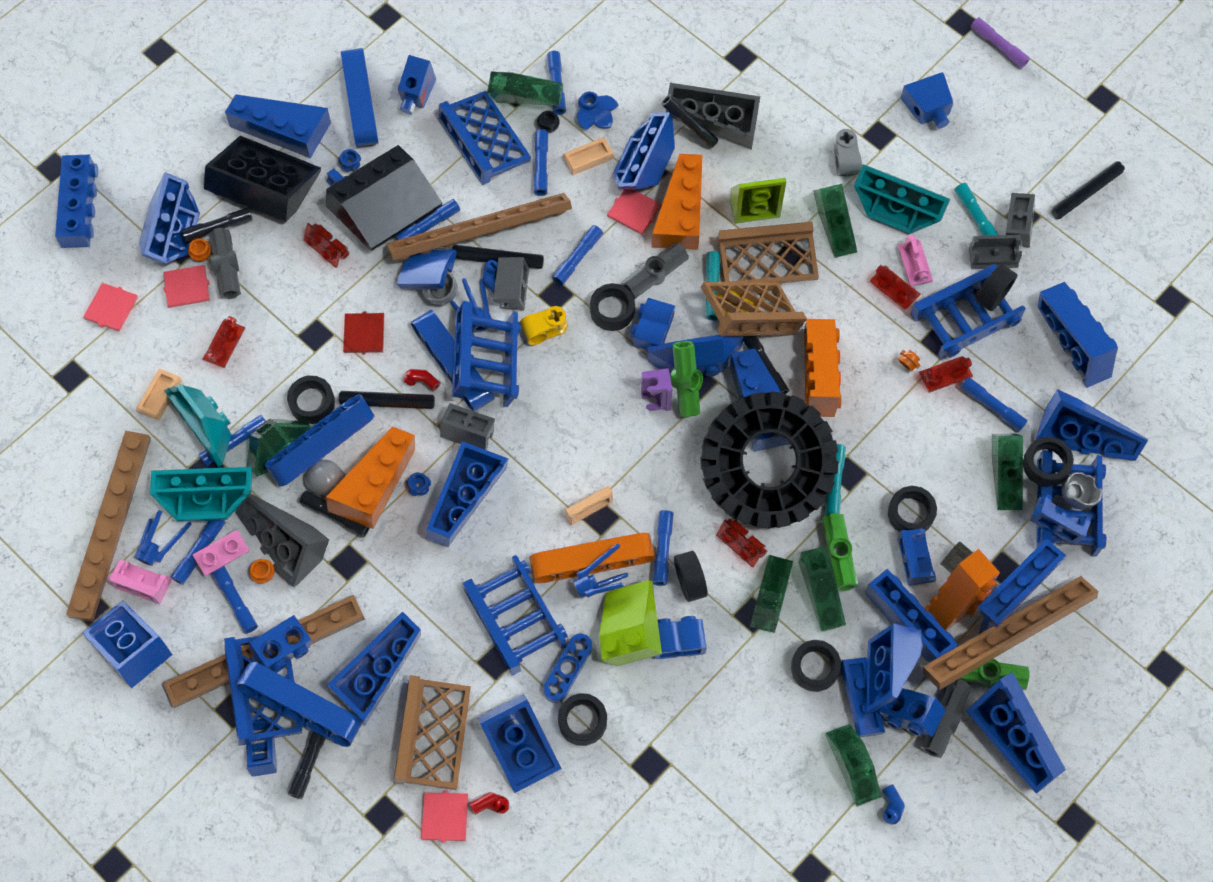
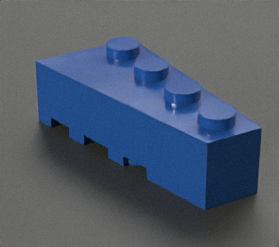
M235 94L225 111L231 128L310 159L331 124L328 108L238 94Z
M1062 282L1041 291L1038 309L1052 332L1058 331V338L1063 350L1069 349L1074 360L1072 365L1076 371L1081 369L1085 376L1083 383L1086 388L1111 378L1118 351L1117 343L1107 335L1102 324L1099 321L1097 322L1091 315L1089 308L1078 299L1075 290L1070 289L1066 282Z
M755 348L731 353L730 369L739 399L760 392H781ZM762 433L758 435V440L755 438L751 440L754 452L789 445L790 443L780 435L774 437L775 433Z
M462 441L426 528L425 539L449 547L504 473L509 458Z
M1013 672L1001 678L966 710L969 716L1036 794L1066 770Z

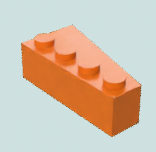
M679 154L652 233V248H668L677 242L685 249L698 250L703 155Z
M806 319L804 327L805 403L809 406L812 405L821 413L820 417H835L837 408L841 409V372L838 369L840 350H837L840 330L836 328L835 319Z
M392 426L326 496L328 512L374 529L415 452V435Z
M977 549L957 565L947 578L948 581L940 587L938 596L935 595L930 600L931 604L925 607L926 611L936 618L945 631L949 630L965 616L973 617L978 613V606L992 593L991 589L997 585L995 580L1000 572L980 549Z

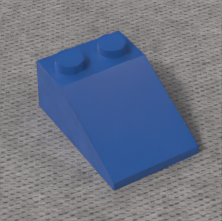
M123 600L82 632L87 640L131 688L173 655L160 636Z
M893 623L868 640L866 713L871 714L896 699L900 694L923 649L921 630Z
M524 694L477 717L514 793L562 769Z

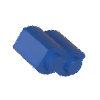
M651 298L647 299L646 304L641 303L638 311L639 323L633 324L630 337L633 338V346L648 350L650 346L664 344L674 318L675 305Z
M685 616L678 622L671 621L668 618L658 620L662 654L654 656V659H669L706 653L707 647L702 619H696V616Z

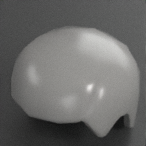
M447 271L443 289H422V293L430 303L443 306L450 303L456 297L458 285L454 276Z
M319 460L307 470L305 485L316 496H327L345 477V473L335 462Z
M1073 472L1063 480L1062 496L1065 502L1072 508L1088 509L1101 501L1103 491L1101 488L1096 487L1094 477L1087 476L1082 472Z

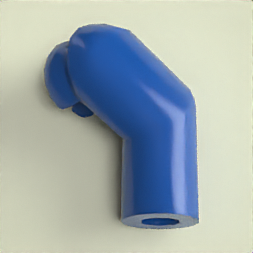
M489 260L484 267L483 282L494 293L498 263L494 260Z
M894 784L882 790L889 802L883 813V819L886 823L894 825L901 820L905 804Z

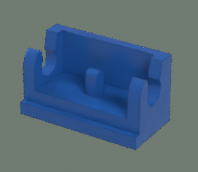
M1048 494L1045 497L1041 496L1030 521L1073 545L1086 537L1091 518L1088 516L1085 519L1078 518L1050 502L1051 496Z
M925 529L902 530L897 540L908 586L935 582L936 575L932 567Z

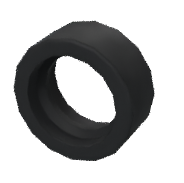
M1000 264L987 278L978 292L975 301L989 311H993L1008 294L1018 274L1005 265Z
M610 283L597 288L590 300L592 320L597 326L608 331H617L625 328L634 318L635 300L633 294L621 284ZM617 297L626 303L627 308L623 315L611 318L601 314L598 306L600 301L605 298Z
M310 375L301 377L292 383L288 390L287 402L291 413L298 421L305 424H317L333 412L335 408V397L332 388L321 377ZM319 389L323 391L326 398L324 404L319 409L304 411L298 407V396L305 390Z
M1041 437L1033 441L1028 447L1022 464L1025 474L1031 481L1040 486L1052 487L1062 483L1069 475L1073 467L1074 458L1071 449L1062 440L1054 437ZM1039 450L1053 451L1061 458L1063 463L1062 469L1056 474L1044 473L1034 464V455Z
M913 485L898 490L892 497L888 507L889 521L895 530L899 532L914 529H925L926 532L933 524L937 515L935 498L924 488ZM907 498L919 500L927 509L926 518L916 524L903 520L898 513L900 502Z
M689 551L674 556L676 574L685 599L691 602L707 597L706 580L696 553Z
M822 640L804 642L797 648L791 661V672L794 680L800 687L808 691L819 692L827 690L835 683L841 671L839 653L831 644ZM813 651L820 652L829 658L831 671L827 677L821 680H812L805 676L801 669V660L807 653Z
M584 693L572 695L566 699L558 712V726L563 737L568 742L579 746H587L597 742L607 728V712L603 703L597 697ZM578 705L592 707L598 716L596 728L585 735L573 732L567 723L570 710Z

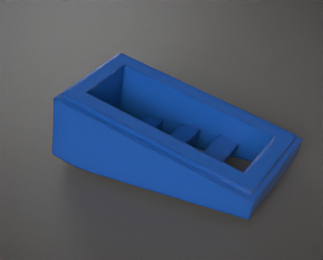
M258 719L253 724V731L268 729L270 724L263 719ZM274 738L265 739L267 742L254 744L256 741H253L246 745L247 769L251 776L255 777L277 772ZM267 751V753L255 755V752Z

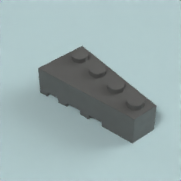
M670 83L668 95L671 94L679 101L686 111L700 124L708 128L714 135L752 150L761 96Z

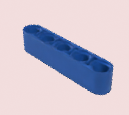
M363 48L341 51L355 145L360 147L379 144Z
M429 310L411 321V326L453 384L455 340L434 311ZM471 367L470 375L473 376V379L483 380L475 367ZM473 388L467 390L462 397L468 407L474 412L495 400L492 392Z
M356 395L266 462L265 467L278 486H285L367 425L375 415L362 395Z
M256 662L248 663L236 684L237 689L246 696L343 747L351 746L362 725L361 719L356 715Z

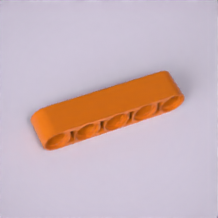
M637 533L532 554L529 560L533 580L535 583H547L578 577V572L586 569L617 543L620 544V548L588 573V575L649 563L655 559L650 534Z

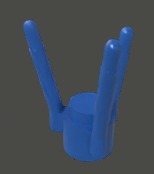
M462 278L468 299L473 303L472 312L476 316L492 319L483 279H480L479 283L484 310L481 307H477L466 278ZM451 301L450 304L457 311L459 306L455 301ZM473 325L472 329L474 332H481L486 330L487 327Z
M158 510L154 520L148 519L134 558L149 566H153L155 561L161 563L164 555L191 526V522H187L159 552V546L151 542L162 515V511Z
M620 544L614 545L586 569L577 573L579 578L574 580V584L581 598H589L595 594L624 586L623 583H611L627 578L628 573L616 575L597 582L594 575H588V573L619 549Z

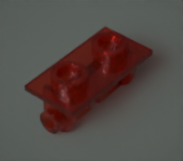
M307 223L304 241L326 261L337 268L339 259L341 257L343 259L348 257L350 253L348 247L337 238L329 241L333 238V235L321 224L311 225Z
M880 265L875 271L876 274L869 280L870 283L904 310L921 295L914 287H911L885 265Z
M232 316L224 319L203 360L225 368L245 327L236 324L237 320Z
M961 356L919 371V374L930 393L966 380L968 377L972 378L973 375L969 369L972 366V362L969 357Z
M731 518L725 519L716 536L753 568L759 558H763L768 552L765 549L766 546L753 535L747 539L745 536L749 531L738 523L736 519L734 521Z

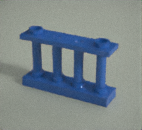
M995 264L913 304L910 313L913 320L916 322L922 318L924 320L927 319L943 343L938 354L940 360L947 356L949 358L954 357L960 353L961 349L1007 326L1014 327L1022 321V316L1026 310L1023 305L1012 310L1004 298L998 305L1004 315L992 320L985 308L975 301V293L981 289L987 278L997 268ZM961 299L968 300L984 325L972 330L956 307V301ZM942 308L944 310L947 309L964 335L952 340L936 317V311Z
M463 301L456 311L452 397L462 398L467 390L473 388L503 394V406L508 407L514 399H517L519 394V385H516L517 337L521 328V324L518 322V312L513 311L505 322L476 316L472 312L473 303ZM477 325L505 331V342L474 336L472 326ZM477 346L505 352L504 363L475 358L471 354V347ZM471 367L504 373V385L473 379V376L470 375Z
M1042 450L1037 459V468L1044 473L1055 474V472H1059L1062 469L1063 463H1057L1056 460H1053V451ZM1097 455L1091 466L1073 464L1069 474L1082 472L1085 475H1090L1095 478L1096 487L1101 488L1103 491L1106 465L1102 464V455ZM1037 485V502L1041 496L1045 497L1048 494L1051 496L1050 502L1052 503V497L1054 498L1055 495L1062 496V486L1044 487ZM1103 493L1101 501L1091 507V512L1064 509L1078 518L1085 519L1086 516L1091 518L1092 535H1086L1084 539L1076 544L1092 545L1093 557H1097L1101 550L1105 549L1107 541L1106 534H1103ZM1037 525L1036 548L1045 539L1049 540L1052 544L1055 542L1070 543Z
M517 555L512 556L513 569L483 585H475L472 578L463 582L464 592L512 676L521 672L520 662L523 661L522 658L554 641H557L561 649L566 647L565 638L568 637L562 624H556L528 576L531 574L527 563L525 560L520 562ZM518 577L521 578L526 587L525 590L495 606L490 605L487 607L483 600L486 594ZM530 598L533 599L539 609L538 611L506 628L504 626L499 628L495 621L498 619V615ZM542 619L546 621L551 632L519 649H511L507 642L511 636Z

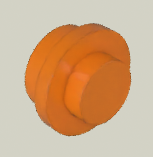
M198 238L190 243L188 254L194 261H205L211 256L212 247L208 241Z
M902 350L900 352L901 356L898 358V361L906 369L912 372L915 368L918 369L920 367L918 362L920 358L913 351L909 350L906 352Z
M258 559L249 568L251 579L258 584L269 582L275 574L273 564L267 559Z

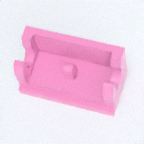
M120 560L117 563L112 575L108 579L114 588L157 604H161L172 581L170 577L135 566L124 560Z

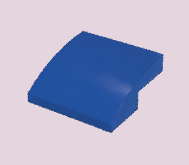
M432 250L426 254L417 253L411 255L403 264L397 285L400 289H443L447 271L452 273L457 254L456 250Z

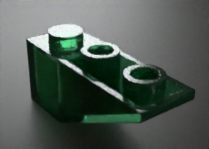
M491 71L487 94L497 103L560 106L563 83L513 72Z
M837 184L813 190L818 214L834 258L856 253L857 247L843 185Z
M1017 433L992 434V465L997 510H1023V436Z
M826 546L801 552L798 563L821 632L846 626L834 570Z
M772 555L768 556L750 627L775 633L793 561Z

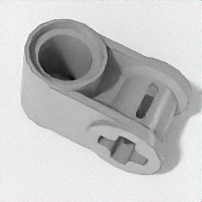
M842 129L837 133L836 143L834 144L837 175L859 173L862 168V160L856 133L850 129Z

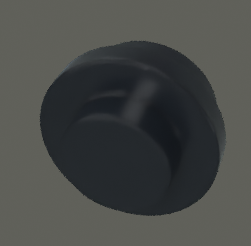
M544 111L537 118L538 128L546 130L548 133L556 131L559 127V117L553 111Z

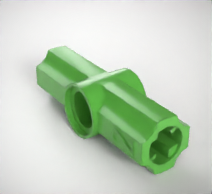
M691 341L676 342L672 345L675 368L671 373L670 379L672 387L677 388L679 413L682 417L697 416L700 414L698 390L702 386L703 376L701 371L696 369L694 344Z
M832 513L822 517V524L828 549L827 558L831 564L835 588L841 592L857 588L858 581L852 557V544L848 538L844 514ZM840 548L846 554L839 556L834 552V549Z
M992 659L959 679L978 683L982 687H991L1001 678L1013 672L1022 690H1026L1030 671L1028 666L1000 663L996 659ZM982 669H990L994 677H987Z

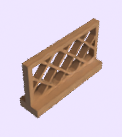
M813 222L719 230L717 239L718 247H720L724 282H730L729 272L733 267L744 274L740 281L732 282L789 283L818 280ZM808 240L809 249L805 254H802L793 247L798 241ZM775 243H781L788 248L781 257L771 250ZM753 245H758L765 250L758 259L747 252ZM734 247L741 254L733 261L726 256L725 248ZM790 250L801 258L794 267L784 260V257ZM766 253L778 260L771 269L760 262ZM743 255L754 262L748 271L737 264ZM803 260L812 267V274H802L797 270ZM779 263H782L791 270L787 276L780 277L774 272ZM756 265L767 272L764 278L756 279L750 274Z
M703 282L701 285L703 293L721 323L717 328L720 336L796 335L807 319L804 312H796L778 282ZM729 290H733V291L737 292L738 294L741 295V298L738 297L737 295L733 294V293L730 292ZM748 290L754 291L755 293L759 294L760 297H757ZM766 290H773L776 296ZM713 291L718 292L723 297L721 298L713 293ZM727 298L732 302L736 303L737 307L727 302L725 299ZM744 298H746V299L750 300L751 302L755 303L756 306L751 305L750 303H748L747 301H745ZM762 299H767L768 301L772 302L774 306L770 305ZM722 307L731 313L726 315ZM740 307L744 308L749 312H744L740 310ZM761 307L768 312H763L758 308ZM777 307H780L781 309L785 310L786 312L780 311L779 309H777Z
M410 675L393 783L402 785L408 783L457 790L471 686L420 679V676ZM424 687L435 688L440 696L429 704L423 697ZM453 691L464 692L463 702L457 707H454L446 697ZM443 699L451 711L442 718H439L432 706ZM423 702V704H424L426 707H424L422 710H420V709H421V703ZM460 708H462V714H461V715H460L459 712H458V710H459ZM429 710L436 722L425 729L419 722V716ZM452 714H455L460 721V727L451 733L443 721ZM437 725H440L448 736L436 744L428 732ZM418 727L422 731L419 735H417ZM457 733H459L458 741L454 737ZM425 735L433 747L421 755L415 744L418 739ZM451 739L457 750L454 755L447 758L439 747ZM436 750L444 762L433 770L424 758ZM414 753L418 757L415 761H413ZM453 759H455V765H454V766L451 764V761H452ZM420 761L430 772L423 778L411 777L412 767ZM447 765L453 772L452 783L441 781L436 772ZM430 776H433L435 780H430L428 778Z

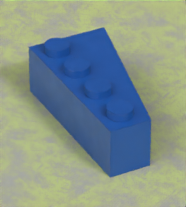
M402 611L327 684L329 691L352 714L359 717L364 726L369 721L420 638L421 629Z

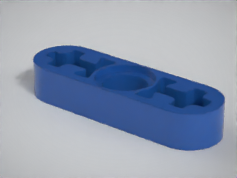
M580 633L570 639L544 684V695L548 701L559 703L566 698L592 652V641L589 636ZM584 641L587 649H581L578 653V659H581L579 662L574 657L576 652L575 643L580 644ZM572 662L576 667L575 671L569 675L564 674L561 671L563 663ZM558 675L563 680L560 685L562 693H556L553 696L551 695L550 686L556 687L559 678L555 676Z

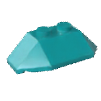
M864 164L854 185L868 217L909 234L940 222L950 202L949 198Z
M182 384L165 389L164 391L171 404L217 466L223 465L232 435L227 427L231 423L224 412L218 413L216 411L218 406L211 396L206 397L199 389Z
M252 467L151 470L150 495L177 522L228 520L252 492Z

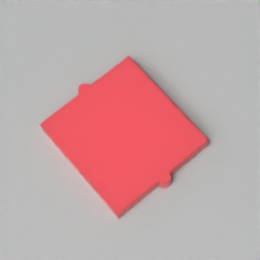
M624 189L620 197L615 199V204L608 212L607 217L642 235L649 224L654 222V217L662 204L634 189Z
M205 265L164 272L165 287L163 290L166 293L168 308L210 301L208 291L210 282L207 280Z
M102 283L83 318L99 324L101 328L105 326L120 332L138 296L123 290L122 287L116 288Z
M444 791V793H424L421 839L441 840L442 843L446 841H466L468 794L449 793L448 791Z

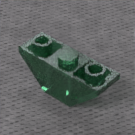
M268 419L250 434L246 467H252V474L256 477L264 475L268 472L265 467L266 462L312 426L297 420Z
M848 724L825 733L856 807L881 798L873 762L863 740L852 726Z

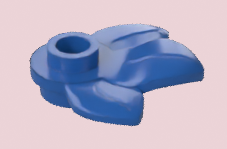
M591 91L585 92L578 100L580 108L577 113L578 123L584 130H588L593 124L602 129L611 128L613 118L610 111L616 109L619 104L611 96H598Z

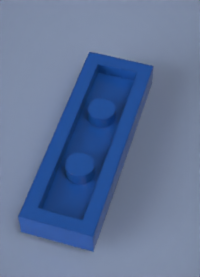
M867 658L842 660L841 673L857 737L882 735L885 729L879 709L871 714L866 713Z

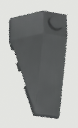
M251 493L237 508L236 514L251 535H256L262 544L261 551L264 555L268 554L275 563L273 566L276 573L293 587L297 586L323 560L329 539L310 524Z

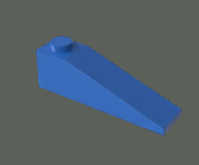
M1059 389L1056 390L1046 406L1036 435V440L1041 437L1058 438L1066 443L1072 451H1080L1081 454L1089 455V453L1105 455L1106 457L1136 461L1148 442L1146 437Z

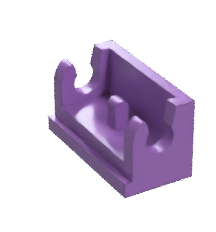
M669 368L642 372V398L649 399L653 397L657 400L655 404L646 405V409L651 411L662 409L671 411L673 390Z

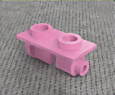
M914 235L908 236L905 243L898 244L897 246L910 286L933 282L921 241L915 238Z
M235 530L194 553L193 557L204 576H207L250 550L239 531Z

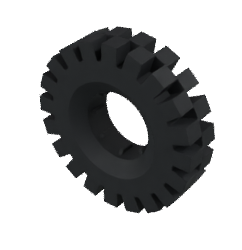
M773 391L750 394L723 409L713 420L706 436H704L701 447L702 456L700 457L703 481L715 503L735 520L762 528L790 526L795 522L806 519L814 510H818L825 502L824 499L827 494H830L835 484L833 480L835 474H838L839 461L836 459V453H838L837 442L833 440L831 435L833 431L828 422L820 417L821 413L812 405H807L804 403V400L794 395L789 396L782 392ZM762 433H775L774 437H778V435L784 437L791 444L789 448L795 452L796 463L791 467L794 468L792 475L785 482L781 480V485L776 487H764L765 483H761V486L756 484L747 475L750 472L744 469L743 455H747L745 448L753 438L758 440V435Z

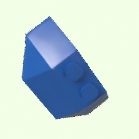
M670 112L652 113L648 117V121L643 123L630 137L613 172L619 189H641L659 184L675 149L673 116Z
M167 172L163 174L150 201L139 245L142 256L166 264L189 255L188 247L191 242L185 243L181 230L196 225L200 212L186 180Z
M714 335L660 344L659 346H650L647 350V359L649 363L659 369L669 368L671 376L675 368L672 345L676 342L691 341L695 348L696 369L701 371L702 376L712 377L724 372L730 364L731 353L739 352L742 348L744 337Z

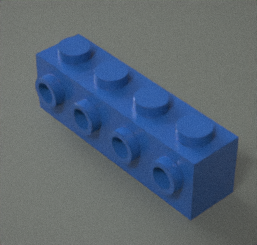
M90 154L62 155L55 237L61 248L90 247V238L94 237V228L91 221L95 217L93 197L97 196V188L94 181L95 177H98V166L93 162Z
M888 569L868 584L864 594L892 624L895 623L921 630V641L923 642L921 655L928 663L958 646L953 636L940 626L936 618L926 611L916 596L910 593L902 585L900 579Z

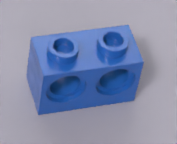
M295 615L249 642V651L257 663L277 673L287 666L286 662L292 658L299 659L309 652L308 648L311 645V638ZM296 636L300 641L297 644H289L286 638ZM271 649L276 651L278 655L275 658H267L263 653Z
M902 688L896 699L879 709L880 714L886 720L885 723L891 728L899 730L901 727L916 736L923 734L933 737L946 711L936 697Z

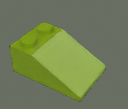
M786 178L742 183L732 187L730 204L734 223L780 218Z
M646 580L606 592L599 633L602 661L615 666H621L662 654L652 580Z

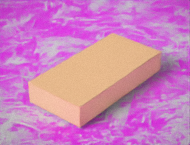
M605 137L563 153V158L572 175H576L613 160L614 153Z
M159 368L136 407L137 412L159 421L170 403L164 390L168 387L180 385L182 382L181 377Z
M607 486L565 509L568 523L573 525L613 502V492L610 487Z

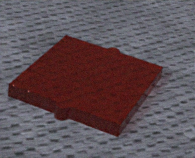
M366 311L362 313H345L344 353H361L365 355L366 353L383 352L385 314L367 313Z

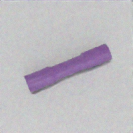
M980 17L972 23L971 29L985 40L991 42L1020 68L1025 67L1029 62L1030 57L1000 36L994 28Z

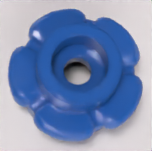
M347 149L341 153L339 164L343 170H356L360 167L361 156L355 150Z
M417 472L408 478L406 486L409 488L408 491L411 495L417 496L420 494L423 496L428 493L431 481L423 473Z

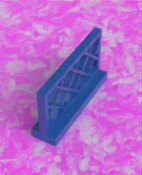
M487 91L449 104L448 101L439 104V121L482 185L489 183L491 177L531 161L530 154ZM484 100L488 107L483 109L474 105L476 102ZM461 108L469 112L467 117L457 115L455 110ZM472 112L484 115L483 121L471 119ZM487 116L496 118L499 121L498 126L485 123ZM467 125L480 127L479 133L468 131ZM483 128L496 132L494 138L481 135ZM498 134L508 135L510 142L497 140ZM482 141L492 144L490 150L481 149L478 146V142ZM494 146L507 148L506 154L502 155L492 152ZM510 150L520 152L522 157L516 159L508 155ZM490 157L503 161L502 165L493 168L489 162Z
M1045 539L978 606L977 612L983 616L979 634L993 626L997 628L1065 560L1066 554L1049 540Z
M259 636L235 639V637L224 638V650L238 746L248 745L249 742L302 734V726L299 723L295 722V728L284 729L277 724L283 716L282 714H279L274 721L262 713L267 706L263 705L258 711L249 704L250 697L241 693L236 687L238 680L245 670L243 661L247 664L256 661L254 657L252 660L242 654L241 646L249 645V642ZM266 650L264 652L270 658L276 657V655L271 653L269 650ZM289 660L286 662L287 674L285 678L295 682L292 662ZM251 711L256 714L253 719L251 718ZM258 717L270 724L266 732L254 734L253 724Z

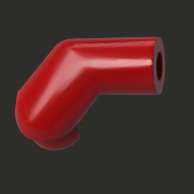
M410 369L406 371V375L403 378L404 383L409 386H414L416 381L423 382L432 391L437 390L441 384L431 373L421 369Z
M489 792L469 803L475 815L485 809L499 814H504L509 810L508 799L493 792Z

